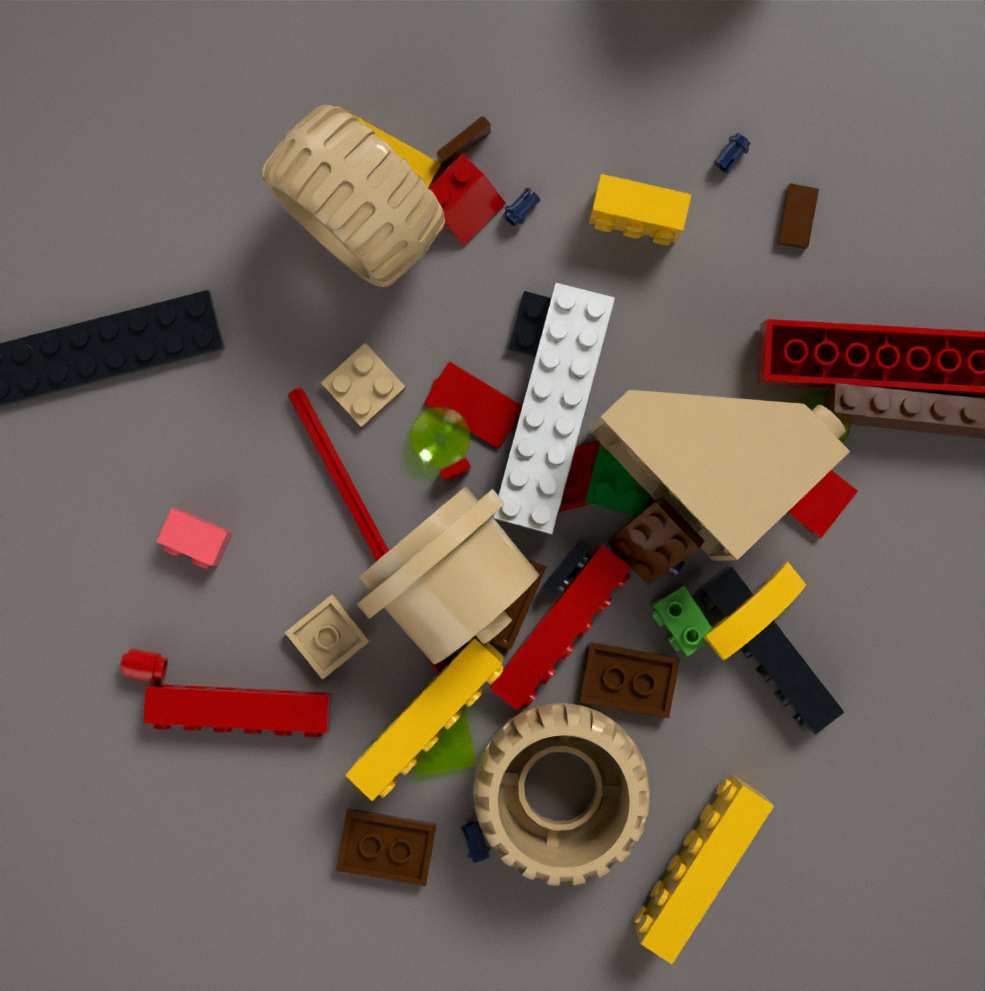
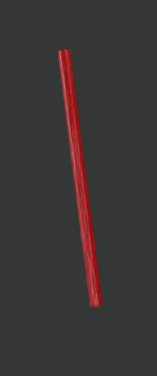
M296 388L288 393V398L377 562L389 549L304 390ZM428 658L436 675L449 663L446 658L437 664H433Z

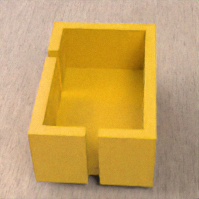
M601 174L589 224H593L594 228L599 231L611 232L612 229L623 231L624 236L634 239H640L641 236L647 235L653 238V242L656 244L670 245V243H676L684 230L692 194Z

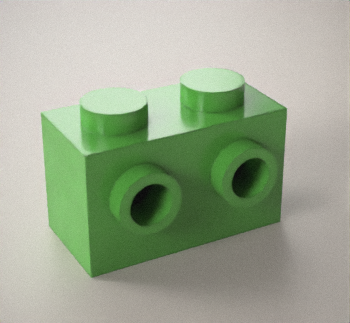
M679 584L650 603L654 609L650 613L660 628L666 627L671 635L667 640L676 653L682 651L684 655L689 656L708 643L703 636L712 627L684 585Z

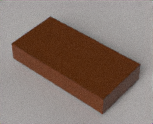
M481 116L437 151V160L444 169L452 164L462 153H466L491 133V124L485 116Z
M792 183L787 186L777 244L801 249L808 248L819 193L818 188Z

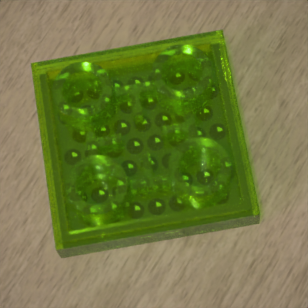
M465 705L460 708L462 713L459 715V719L448 730L444 727L439 730L441 735L427 753L423 750L418 753L420 757L415 764L417 777L477 766Z

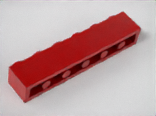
M600 544L587 563L576 574L508 660L502 670L503 672L489 685V689L517 711L522 705L527 708L537 696V693L534 692L541 682L546 684L556 672L553 668L560 658L564 661L573 651L575 646L571 643L578 634L583 637L592 627L593 622L590 619L597 610L602 613L612 601V598L609 597L616 587L621 589L629 580L631 575L627 572L631 567L604 545Z
M153 683L145 687L143 724H153V729L168 730L171 729L172 725L183 726L184 731H201L202 727H213V732L229 733L232 732V728L244 729L243 733L262 734V730H274V735L290 736L292 731L304 732L305 737L316 738L322 737V733H327L330 729L332 693Z

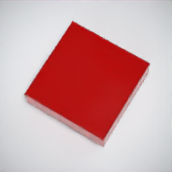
M465 457L439 472L443 480L448 482L470 471L471 466Z

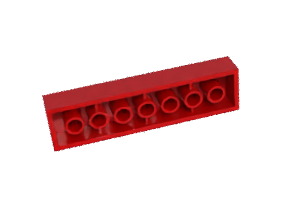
M766 319L760 324L757 384L830 388L835 383L943 395L985 397V331Z

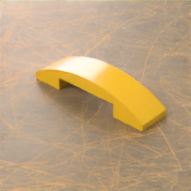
M788 561L765 580L766 583L730 616L724 617L703 636L722 661L726 660L766 628L805 588L806 583Z

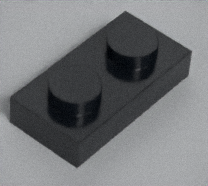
M524 291L508 350L536 357L551 302L550 297Z
M579 540L542 587L552 595L556 590L562 593L572 580L568 577L575 567L581 570L591 556L588 554V551L591 547L582 540Z

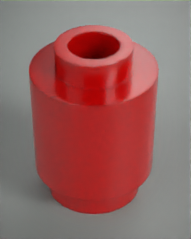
M132 648L128 654H123L120 662V671L124 672L125 678L155 683L156 680L163 681L168 667V658L161 657V653Z

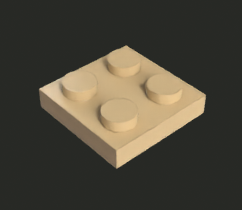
M366 343L321 382L362 428L406 389L403 383Z
M334 594L330 595L285 632L322 680L371 641Z

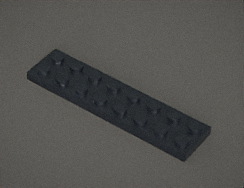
M205 290L0 343V407L224 350L225 347L211 292Z

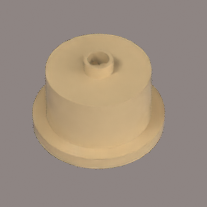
M464 487L358 577L370 592L357 605L369 619L384 608L431 662L437 664L475 635L482 644H486L499 634L512 621L504 610L531 586L539 576V573L492 517L505 504L498 494L491 489L478 500L467 487Z

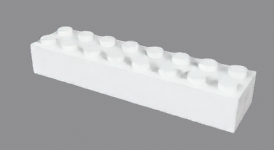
M560 283L555 284L499 492V497L505 504L493 514L495 520L553 535L615 297Z

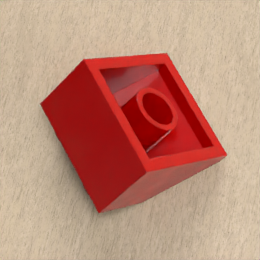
M463 153L428 188L434 193L443 208L445 217L444 227L464 246L506 204L485 174Z

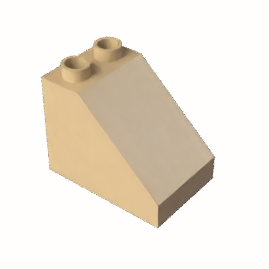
M628 390L588 429L655 501L662 496L703 538L705 542L700 548L712 561L738 560L850 452L839 440L846 432L845 427L830 410L822 405H817L811 411L805 404Z

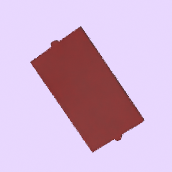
M449 361L440 377L433 381L434 386L425 399L424 404L499 449L509 431L514 430V423L521 413L522 405Z

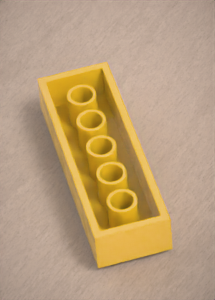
M475 635L355 761L345 776L371 801L378 795L384 798L396 785L395 783L399 779L397 775L401 772L405 776L417 763V759L420 757L418 753L421 750L427 753L438 741V737L441 735L439 730L442 727L448 730L459 719V715L462 713L460 708L464 704L470 707L480 697L483 690L481 686L486 681L491 685L500 676L504 668L502 666L504 657L489 642L482 644Z
M733 774L729 779L725 778L720 783L716 791L718 795L712 805L708 804L700 815L701 823L696 830L692 829L687 834L683 842L685 846L679 856L675 855L667 866L668 874L663 881L659 880L654 885L650 894L652 897L646 907L642 906L634 918V927L640 944L670 964H673L774 808V805L762 793Z

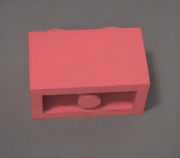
M171 508L157 542L165 545L163 549L165 552L180 557L181 553L192 557L191 563L208 569L209 565H219L233 532L180 509Z

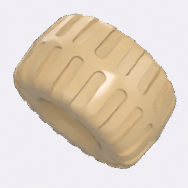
M322 104L313 109L284 135L262 167V178L265 185L283 208L344 265L361 278L379 287L392 285L424 256L445 224L444 211L436 196L427 188L424 180L411 169L408 162L392 150V147L386 141L381 140L372 129L361 124L356 117L336 106Z
M556 702L531 707L514 716L489 740L476 767L473 786L474 807L479 825L488 843L507 866L515 867L522 876L530 880H534L535 877L543 879L547 885L560 886V881H572L573 885H581L586 883V878L598 874L599 878L610 873L611 866L618 860L623 863L631 854V847L635 841L639 842L644 832L646 817L649 814V778L645 762L638 747L628 733L615 721L599 711L582 705ZM568 752L577 755L590 766L595 776L596 790L591 804L582 814L570 820L553 821L540 816L531 808L525 796L524 782L528 770L539 758L549 753Z

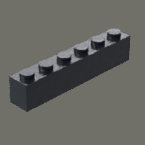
M726 566L699 587L703 593L700 598L710 611L716 609L722 617L718 622L724 617L730 616L753 595L731 566ZM774 620L740 648V651L747 659L753 657L759 665L755 670L766 683L771 681L777 688L774 695L784 707L790 705L796 713L792 718L803 731L808 729L816 735L844 713L843 709Z

